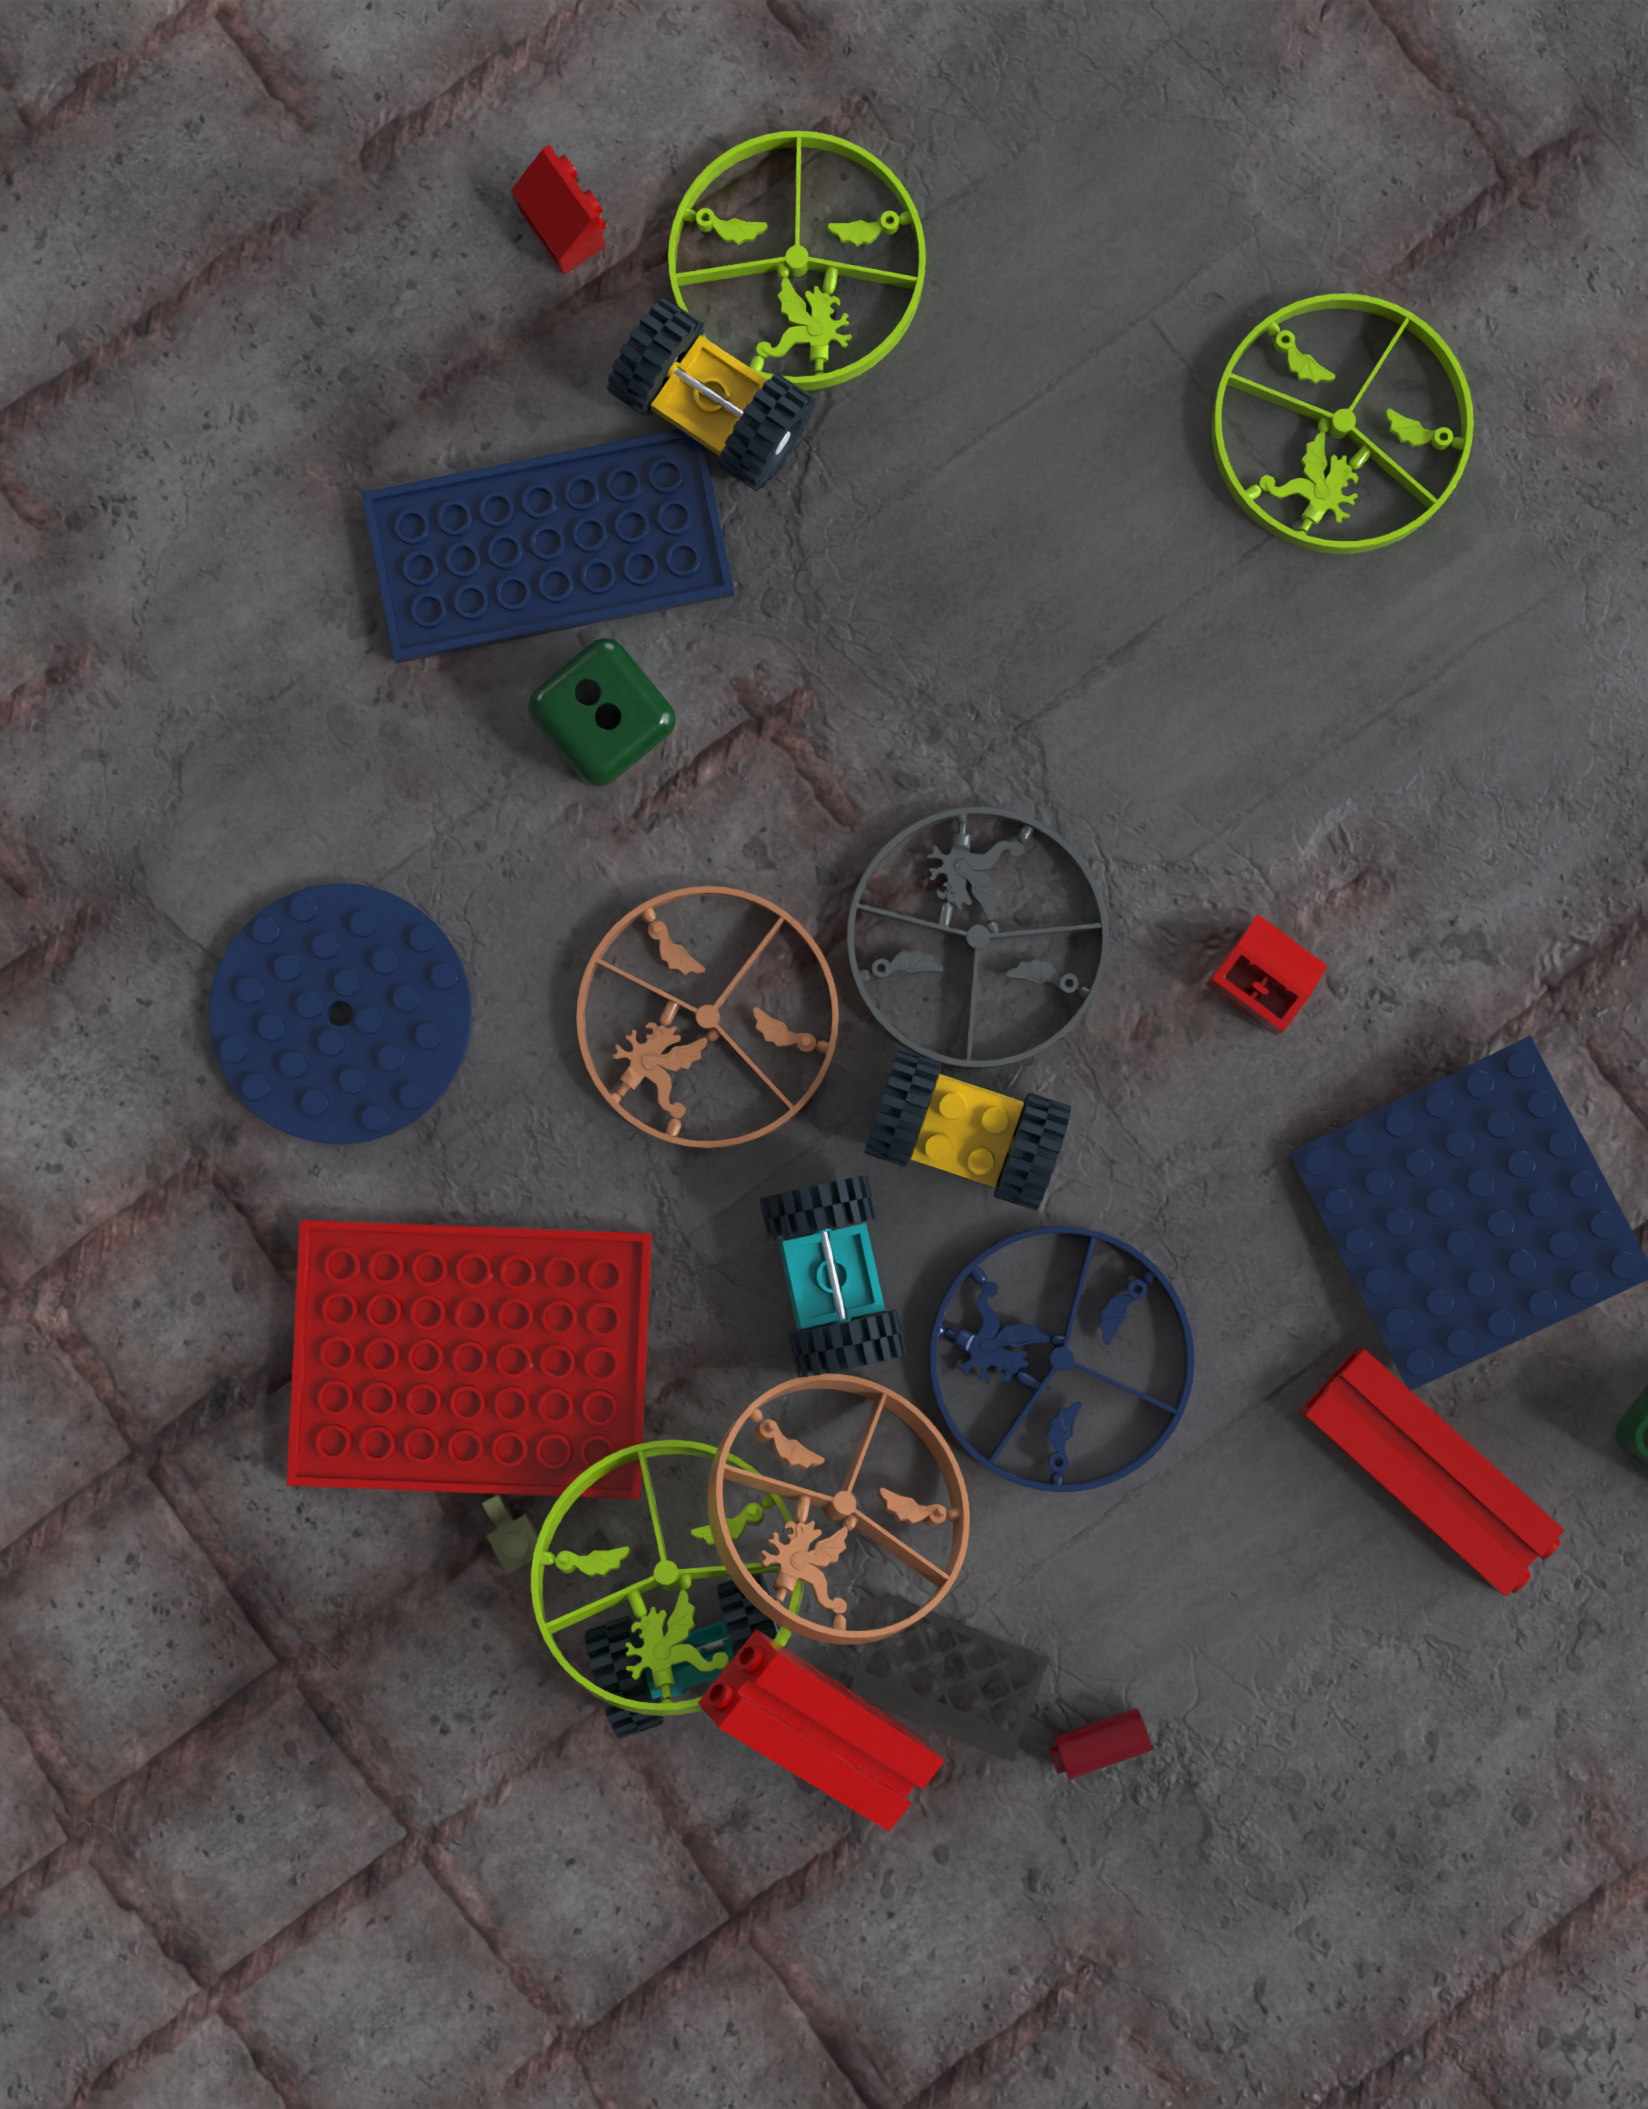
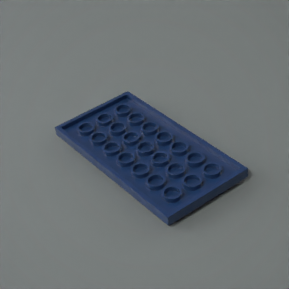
M680 429L361 492L393 658L396 663L735 596L705 446Z

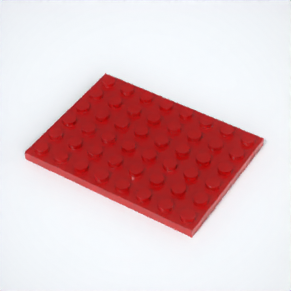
M300 1220L286 1486L561 1496L578 1476L595 1463L622 1449L644 1443L652 1233ZM640 1459L612 1470L588 1487L579 1497L641 1499L642 1469Z

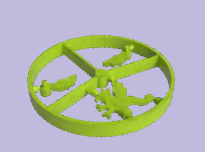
M782 131L762 135L731 148L708 165L695 179L680 203L673 221L669 239L668 262L675 303L687 313L689 312L683 302L678 286L777 271L779 278H783L781 283L782 291L777 295L778 300L782 304L781 314L787 316L789 323L796 326L790 327L783 334L776 348H771V344L768 342L758 343L756 350L759 356H755L752 359L749 368L765 379H771L774 374L761 372L764 365L763 358L769 356L773 358L783 357L794 344H810V361L815 363L816 374L814 376L801 377L783 376L802 390L807 391L831 387L861 375L876 365L897 345L907 331L920 302L924 284L926 252L922 224L910 195L900 180L877 157L847 140L832 135L809 131ZM797 147L795 245L786 251L785 257L676 273L677 248L685 220L688 222L696 220L697 227L703 232H709L714 228L717 235L724 242H733L737 246L745 241L754 242L757 235L763 234L768 229L766 222H746L736 218L729 221L720 220L708 208H702L696 213L691 208L708 185L725 170L748 157L769 150ZM801 147L830 151L847 157L871 171L885 183L902 205L904 213L898 216L894 211H886L879 220L872 223H867L863 220L851 223H829L828 230L832 235L838 236L841 243H851L857 248L861 244H871L877 239L881 231L890 235L897 232L899 223L901 225L911 224L918 251V277L809 257L806 248L800 246ZM808 270L825 273L823 282L824 293L819 290L818 286H814L813 294L810 291L805 293V298L812 309L811 316L806 311V303L795 292L788 279L789 274L794 277H801ZM838 275L914 289L912 299L903 318L882 344L855 363L829 373L823 372V363L828 362L829 342L837 341L842 348L846 349L848 347L846 341L852 338L851 334L840 335L836 333L838 328L849 326V322L846 321L849 317L847 313H843L840 320L834 321L830 318V314L834 313V309L830 306L832 304L840 306L839 298L836 296L830 297L829 295L835 291Z
M1348 293L1314 296L1297 301L1280 309L1257 325L1236 349L1222 375L1214 399L1211 420L1212 444L1219 472L1226 487L1243 511L1273 536L1302 549L1329 554H1354L1382 548L1403 539L1427 522L1447 500L1463 474L1469 458L1474 427L1471 394L1465 375L1453 352L1439 334L1416 315L1396 304L1375 297ZM1323 309L1360 310L1379 315L1401 325L1350 408L1340 409L1335 414L1231 373L1243 353L1255 340L1267 332L1270 336L1276 337L1274 341L1275 350L1279 353H1287L1290 373H1295L1299 381L1308 380L1313 385L1320 381L1326 383L1334 381L1335 374L1319 365L1311 355L1302 354L1296 348L1295 336L1291 331L1283 330L1280 332L1279 323L1307 312ZM1404 328L1417 336L1438 358L1453 385L1459 405L1461 437H1453V433L1449 428L1441 427L1437 430H1427L1421 426L1419 421L1405 418L1390 408L1385 411L1386 420L1390 423L1389 432L1397 435L1400 443H1409L1411 447L1431 442L1432 446L1438 450L1446 449L1451 443V447L1459 450L1452 476L1438 500L1354 427L1356 417L1352 411ZM1226 385L1319 422L1318 430L1320 433L1316 435L1313 442L1306 444V454L1301 459L1305 467L1303 474L1307 479H1293L1284 486L1276 487L1274 486L1276 482L1274 478L1265 475L1261 477L1259 486L1255 484L1246 490L1243 489L1229 463L1222 435L1221 414ZM1328 431L1333 438H1349L1360 449L1350 459L1349 465L1346 462L1347 456L1343 455L1338 460L1337 456L1333 455L1330 458L1329 474L1325 479L1323 471L1328 465L1325 456V432ZM1369 457L1429 509L1405 527L1373 539L1333 541L1307 535L1311 525L1317 526L1324 513L1328 510L1334 512L1337 524L1342 523V518L1348 519L1350 517V514L1343 512L1339 508V504L1347 503L1353 507L1355 504L1353 500L1358 498V494L1354 493L1347 497L1342 494L1341 489L1348 486L1347 480L1350 479L1354 485L1357 484L1359 478L1356 473L1352 472V469H1359ZM1263 490L1264 492H1269L1272 497L1279 499L1298 494L1309 501V505L1301 516L1304 521L1299 528L1300 530L1294 531L1268 515L1253 500L1260 496Z
M663 1440L634 1445L613 1453L589 1467L568 1486L552 1507L542 1526L534 1550L531 1568V1594L538 1626L552 1654L566 1672L580 1686L610 1705L631 1712L658 1716L682 1715L701 1711L703 1709L698 1702L703 1696L673 1703V1700L670 1699L672 1698L670 1687L675 1685L672 1666L688 1662L700 1672H713L715 1669L722 1670L729 1664V1657L725 1652L716 1653L713 1655L712 1661L707 1662L696 1648L690 1644H681L689 1638V1631L695 1627L693 1616L696 1608L689 1603L690 1597L685 1591L690 1588L691 1579L726 1577L730 1575L725 1566L678 1569L675 1563L668 1560L646 1457L667 1454L695 1455L714 1460L718 1449L716 1447L693 1441ZM731 1453L728 1454L726 1465L761 1475L739 1457ZM640 1459L661 1562L654 1568V1576L548 1622L543 1601V1573L545 1565L553 1564L555 1561L558 1569L565 1574H570L578 1568L582 1573L591 1578L597 1574L605 1577L611 1570L620 1569L621 1561L627 1558L630 1553V1549L626 1546L609 1551L594 1550L588 1556H578L570 1551H562L555 1558V1554L548 1552V1549L559 1523L574 1501L598 1479L616 1468ZM765 1491L767 1495L762 1498L761 1506L758 1503L747 1504L738 1516L733 1519L726 1518L731 1539L738 1541L747 1523L752 1526L760 1525L765 1518L762 1508L769 1509L776 1505L786 1523L793 1521L780 1496ZM710 1525L691 1530V1534L695 1538L705 1539L709 1546L715 1544ZM761 1563L744 1564L751 1575L779 1572V1566L775 1563L769 1564L766 1567L761 1566ZM797 1579L788 1609L796 1615H799L804 1582ZM658 1586L666 1591H673L679 1587L681 1591L675 1610L667 1621L668 1632L664 1637L663 1626L667 1613L665 1610H661L657 1614L656 1608L651 1607L649 1615L646 1616L647 1609L641 1594ZM628 1600L634 1615L637 1618H641L640 1622H635L631 1626V1631L635 1633L638 1629L642 1630V1634L639 1637L641 1640H644V1645L642 1648L635 1649L630 1642L626 1643L625 1646L629 1649L626 1652L627 1657L635 1655L642 1658L639 1664L627 1666L626 1669L628 1672H633L631 1677L636 1680L645 1668H650L655 1688L661 1689L664 1700H662V1703L639 1702L622 1698L599 1688L581 1676L568 1663L555 1643L552 1633ZM781 1626L774 1641L785 1647L792 1632Z

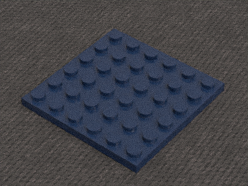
M1531 1036L1289 1152L1406 1387L1411 1391L1648 1280V1260Z

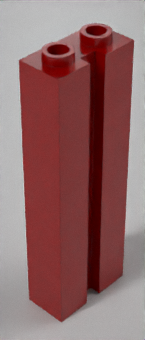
M1356 1347L1298 1411L1496 1592L1507 1596L1510 1592H1518L1529 1581L1531 1573L1528 1567L1537 1556L1545 1560L1560 1545L1558 1537L1565 1530L1365 1349Z
M757 1629L698 1702L719 1729L889 1832L912 1804L906 1797L914 1786L917 1785L923 1789L945 1762L922 1736Z

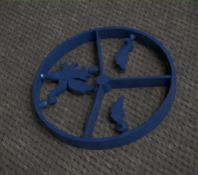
M1069 1226L1036 1228L1011 1235L996 1242L972 1259L957 1275L940 1303L934 1319L929 1347V1370L934 1395L944 1420L961 1445L978 1462L1006 1480L1025 1487L1052 1492H1076L1104 1486L1127 1476L1151 1459L1169 1439L1184 1413L1191 1392L1195 1365L1194 1344L1187 1314L1179 1296L1163 1273L1146 1256L1123 1241L1102 1232ZM1049 1233H1070L1088 1236L1089 1239L1064 1335L1053 1334L1049 1338L1045 1333L1039 1332L1035 1324L1024 1325L1020 1321L1013 1326L1006 1324L997 1334L1000 1322L997 1314L988 1305L987 1297H994L997 1294L998 1286L995 1282H986L988 1279L986 1273L978 1264L999 1249L1028 1237ZM1096 1238L1125 1251L1147 1269L1143 1273L1142 1280H1131L1127 1284L1126 1290L1128 1294H1121L1108 1299L1107 1306L1100 1309L1102 1319L1098 1327L1103 1331L1102 1339L1105 1345H1110L1117 1328L1126 1319L1128 1306L1147 1294L1146 1284H1151L1157 1280L1172 1303L1180 1324L1184 1344L1183 1380L1174 1408L1074 1362V1355L1067 1348ZM968 1275L976 1283L984 1284L976 1304L984 1321L978 1335L962 1328L957 1332L948 1327L946 1331V1327L941 1324L953 1295ZM945 1335L954 1339L953 1345L970 1352L972 1355L970 1361L960 1363L958 1366L959 1370H965V1377L969 1376L970 1369L974 1364H979L981 1374L978 1376V1380L981 1381L984 1378L989 1383L991 1378L986 1371L989 1366L994 1365L997 1366L996 1370L998 1372L1002 1369L1005 1370L1006 1375L1001 1377V1380L1009 1381L1012 1379V1374L1016 1373L1015 1378L1017 1381L1033 1392L988 1459L981 1455L961 1434L944 1403L937 1373V1344L939 1336ZM1050 1341V1344L1054 1346L1048 1355L1051 1367L1044 1378L1039 1381L1028 1372L1019 1370L1020 1367H1028L1029 1364L1023 1361V1358L1027 1357L1028 1354L1025 1350L1009 1352L1001 1347L1011 1345L1018 1348L1029 1343ZM1071 1366L1172 1412L1162 1431L1141 1454L1119 1469L1090 1480L1063 1483L1064 1477L1061 1473L1068 1467L1069 1462L1065 1446L1066 1441L1073 1436L1075 1420L1082 1407L1080 1401L1072 1403L1069 1408L1060 1407L1058 1415L1050 1420L1051 1429L1047 1434L1052 1447L1056 1451L1048 1457V1465L1052 1470L1056 1471L1052 1473L1050 1482L1024 1478L1008 1472L993 1463L1057 1370H1068Z

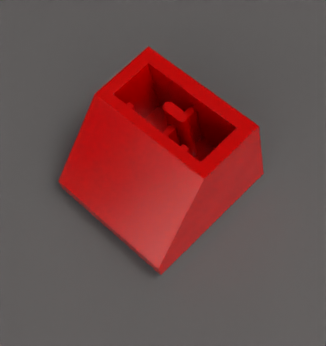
M548 145L539 152L512 188L511 193L516 208L562 274L565 275L606 247L602 232L606 229V225L600 216L603 210L593 193L589 189L582 192L575 179L578 178V174L565 154L558 157L551 146Z
M1256 914L1205 984L1276 1036L1285 1031L1303 1007L1326 970L1327 965L1259 914Z

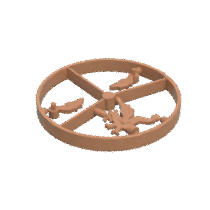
M701 886L674 890L659 895L627 913L611 928L594 951L586 967L577 1000L576 1020L580 1050L586 1068L603 1097L621 1116L642 1131L658 1139L676 1145L710 1149L740 1145L759 1139L788 1122L808 1103L821 1085L829 1069L838 1036L839 1011L835 983L830 968L820 948L799 922L786 911L757 895L727 887ZM698 896L729 897L755 904L780 918L713 1006L704 1005L697 1009L601 960L618 935L633 921L642 916L646 922H652L648 927L649 936L655 941H660L661 959L668 962L670 970H679L685 976L690 972L697 974L705 973L706 969L690 957L682 945L674 944L671 941L666 925L661 921H654L656 916L653 909L679 899ZM785 922L800 935L815 955L828 985L832 1007L830 1042L823 1040L818 1041L817 1044L813 1035L788 1031L785 1023L771 1018L757 1007L753 1008L754 1017L757 1020L755 1029L764 1034L766 1042H774L776 1047H785L797 1043L798 1049L803 1053H810L816 1047L818 1052L826 1054L816 1079L795 1106L789 1102L719 1026L721 1017L718 1011ZM598 965L668 1000L659 1017L661 1026H657L656 1023L652 1022L645 1026L646 1028L653 1029L652 1035H646L648 1040L645 1044H639L636 1041L637 1032L632 1030V1035H626V1039L631 1042L633 1051H624L618 1044L615 1046L618 1052L613 1054V1058L617 1060L628 1058L631 1062L620 1078L623 1081L617 1092L612 1093L608 1091L594 1066L586 1036V1002L589 987ZM681 1006L696 1014L698 1025L708 1030L706 1038L704 1037L688 1045L673 1047L668 1054H662L666 1047L681 1040L679 1035H674L678 1029L676 1026L667 1029L665 1027L671 1024L679 1007ZM723 1036L790 1109L785 1115L770 1125L741 1137L718 1141H696L678 1138L681 1128V1121L678 1118H682L685 1115L686 1108L682 1103L676 1102L673 1105L669 1103L672 1082L671 1077L663 1068L677 1072L680 1068L689 1070L692 1062L701 1059V1051L706 1047L708 1040L713 1042ZM644 1077L654 1082L658 1088V1103L674 1117L669 1121L666 1133L659 1132L633 1117L619 1104L621 1100L620 1094L624 1096L630 1087L635 1090Z
M822 1374L795 1378L775 1386L756 1399L732 1423L722 1438L710 1470L707 1495L708 1517L712 1537L725 1569L740 1591L759 1611L775 1623L803 1637L825 1643L844 1645L874 1642L901 1632L927 1615L939 1604L950 1590L963 1564L969 1539L970 1511L968 1495L959 1465L941 1433L917 1407L894 1391L873 1381L843 1374ZM806 1389L847 1391L874 1401L841 1491L833 1497L726 1465L730 1447L746 1419L749 1417L753 1422L760 1423L755 1428V1437L762 1443H768L772 1440L773 1450L778 1460H784L788 1467L797 1466L805 1471L809 1466L816 1467L823 1464L824 1458L806 1449L797 1440H788L782 1435L775 1421L770 1419L762 1421L763 1415L758 1408L784 1394ZM883 1407L901 1418L926 1444L942 1472L948 1488L952 1509L946 1510L944 1506L939 1504L921 1506L913 1498L899 1496L883 1487L877 1491L878 1497L884 1502V1511L893 1514L897 1522L905 1521L908 1525L923 1520L929 1527L938 1526L945 1521L946 1517L953 1522L952 1547L945 1572L856 1509V1499L851 1494ZM723 1479L797 1501L794 1516L798 1524L790 1521L783 1527L784 1530L788 1528L792 1532V1534L787 1535L788 1544L783 1545L780 1543L779 1534L774 1532L771 1534L772 1539H769L767 1543L776 1549L778 1555H770L765 1550L760 1552V1555L764 1558L760 1562L761 1566L766 1567L773 1563L779 1566V1572L773 1586L777 1591L775 1599L761 1588L752 1577L732 1542L724 1513ZM810 1505L824 1509L825 1516L831 1522L843 1521V1528L831 1537L817 1542L813 1550L807 1552L810 1543L821 1535V1530L813 1529L815 1525L813 1520L806 1525L804 1524L808 1517ZM856 1527L937 1586L932 1596L913 1616L881 1629L867 1631L846 1630V1619L841 1614L847 1609V1604L842 1598L835 1597L833 1600L829 1599L827 1581L824 1573L818 1568H826L829 1563L835 1564L838 1562L839 1553L847 1549L844 1540L847 1537L848 1530L851 1531ZM797 1579L811 1585L818 1605L836 1614L833 1619V1628L818 1625L801 1618L780 1604L783 1603L785 1595L793 1593Z

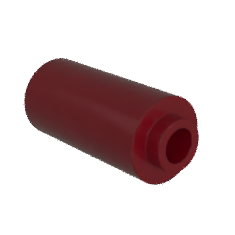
M1138 1707L1054 1736L1056 1746L1048 1748L1057 1774L1066 1772L1069 1780L1153 1751Z

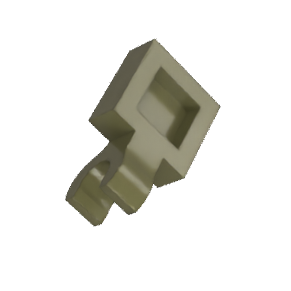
M494 1494L485 1499V1502L482 1503L483 1507L497 1527L487 1533L486 1537L506 1574H509L533 1561V1554L539 1534L527 1512L516 1518L514 1517L503 1494Z

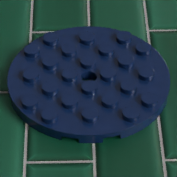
M342 883L325 884L299 890L273 902L255 915L235 936L227 948L214 978L209 1008L210 1034L218 1064L227 1082L242 1102L259 1118L289 1135L304 1140L324 1144H359L381 1139L410 1126L431 1110L445 1095L461 1064H463L469 1047L472 1032V995L466 971L456 949L438 925L420 909L392 893L374 887ZM337 1002H347L353 1011L351 1021L344 1026H336L330 1021V1011Z

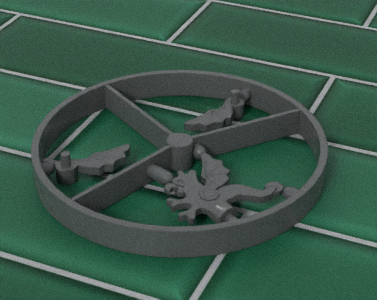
M967 807L936 813L921 819L893 837L878 852L861 877L853 897L847 927V949L853 980L861 999L877 1023L892 1038L917 1055L941 1062V1064L965 1069H988L1015 1064L1037 1055L1060 1040L1077 1024L1096 996L1104 975L1109 950V926L1104 900L1098 884L1087 864L1066 840L1052 829L1022 814L990 807ZM967 818H991L1018 824L1021 826L1017 835L1019 842L1000 841L985 854L970 853L971 835L966 834L967 824L964 822L967 821ZM953 819L957 821L958 830L957 834H952L950 854L943 855L937 846H933L931 848L933 854H928L927 856L928 859L936 858L943 862V865L937 869L929 868V872L932 873L929 880L934 881L938 874H944L947 877V882L943 884L947 890L944 893L939 889L936 890L937 897L941 900H947L940 907L936 924L859 904L872 874L894 848L925 828ZM1034 831L1055 845L1079 871L1094 901L1098 923L999 933L998 924L992 921L995 916L994 908L1000 903L996 896L997 886L990 882V876L979 871L990 870L997 863L1000 854L1004 850H1009V855L1013 857H1021L1024 853V846L1022 844H1026L1030 840ZM966 880L971 884V894L981 905L989 922L986 928L981 925H974L967 932L949 927L953 913V905L951 903H954L958 910H962V903H965L966 906H970L972 903L966 890ZM857 911L964 938L967 947L974 951L965 1060L936 1054L910 1041L898 1032L873 1004L863 982L872 978V974L878 979H885L894 972L902 970L908 974L920 972L943 973L944 968L940 963L934 961L932 954H923L915 948L911 952L903 950L894 957L891 963L885 959L876 960L872 965V972L866 968L858 970L854 948V925ZM1099 930L1100 950L1098 965L1090 988L1086 986L1078 987V979L1073 974H1065L1060 977L1057 969L1049 961L1042 963L1038 958L1031 962L1020 961L1017 968L1010 969L1005 974L1006 978L1027 980L1038 985L1044 982L1054 984L1064 994H1071L1076 990V995L1084 1001L1071 1020L1058 1033L1031 1050L1003 1059L971 1061L979 951L985 949L990 940Z

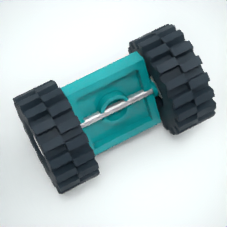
M868 1176L852 1177L760 1198L768 1242L813 1232V1235L778 1242L797 1329H802L789 1333L798 1378L852 1369L907 1354L897 1310L878 1312L885 1310L866 1223L836 1230L831 1229L877 1218Z
M752 1574V1577L761 1588L769 1594L763 1575ZM730 1580L717 1585V1593L724 1620L689 1632V1638L681 1644H690L696 1648L707 1662L712 1661L713 1655L716 1653L725 1652L729 1657L730 1663L756 1629L774 1640L781 1625L775 1623L759 1611L745 1597L734 1581ZM630 1616L585 1630L586 1651L590 1658L589 1664L594 1674L596 1686L625 1699L660 1703L662 1691L655 1688L652 1670L645 1668L641 1672L640 1677L635 1680L631 1677L633 1672H628L626 1669L627 1666H635L642 1660L640 1656L633 1655L627 1657L626 1652L629 1651L625 1646L626 1643L630 1642L635 1649L642 1648L643 1646L638 1630L635 1633L631 1631V1626L634 1622ZM688 1662L673 1665L672 1673L675 1685L670 1687L672 1698L682 1695L689 1687L705 1681L714 1683L724 1669H715L713 1672H700ZM600 1699L603 1708L606 1710L609 1724L611 1723L612 1730L618 1739L664 1723L663 1716L627 1711Z

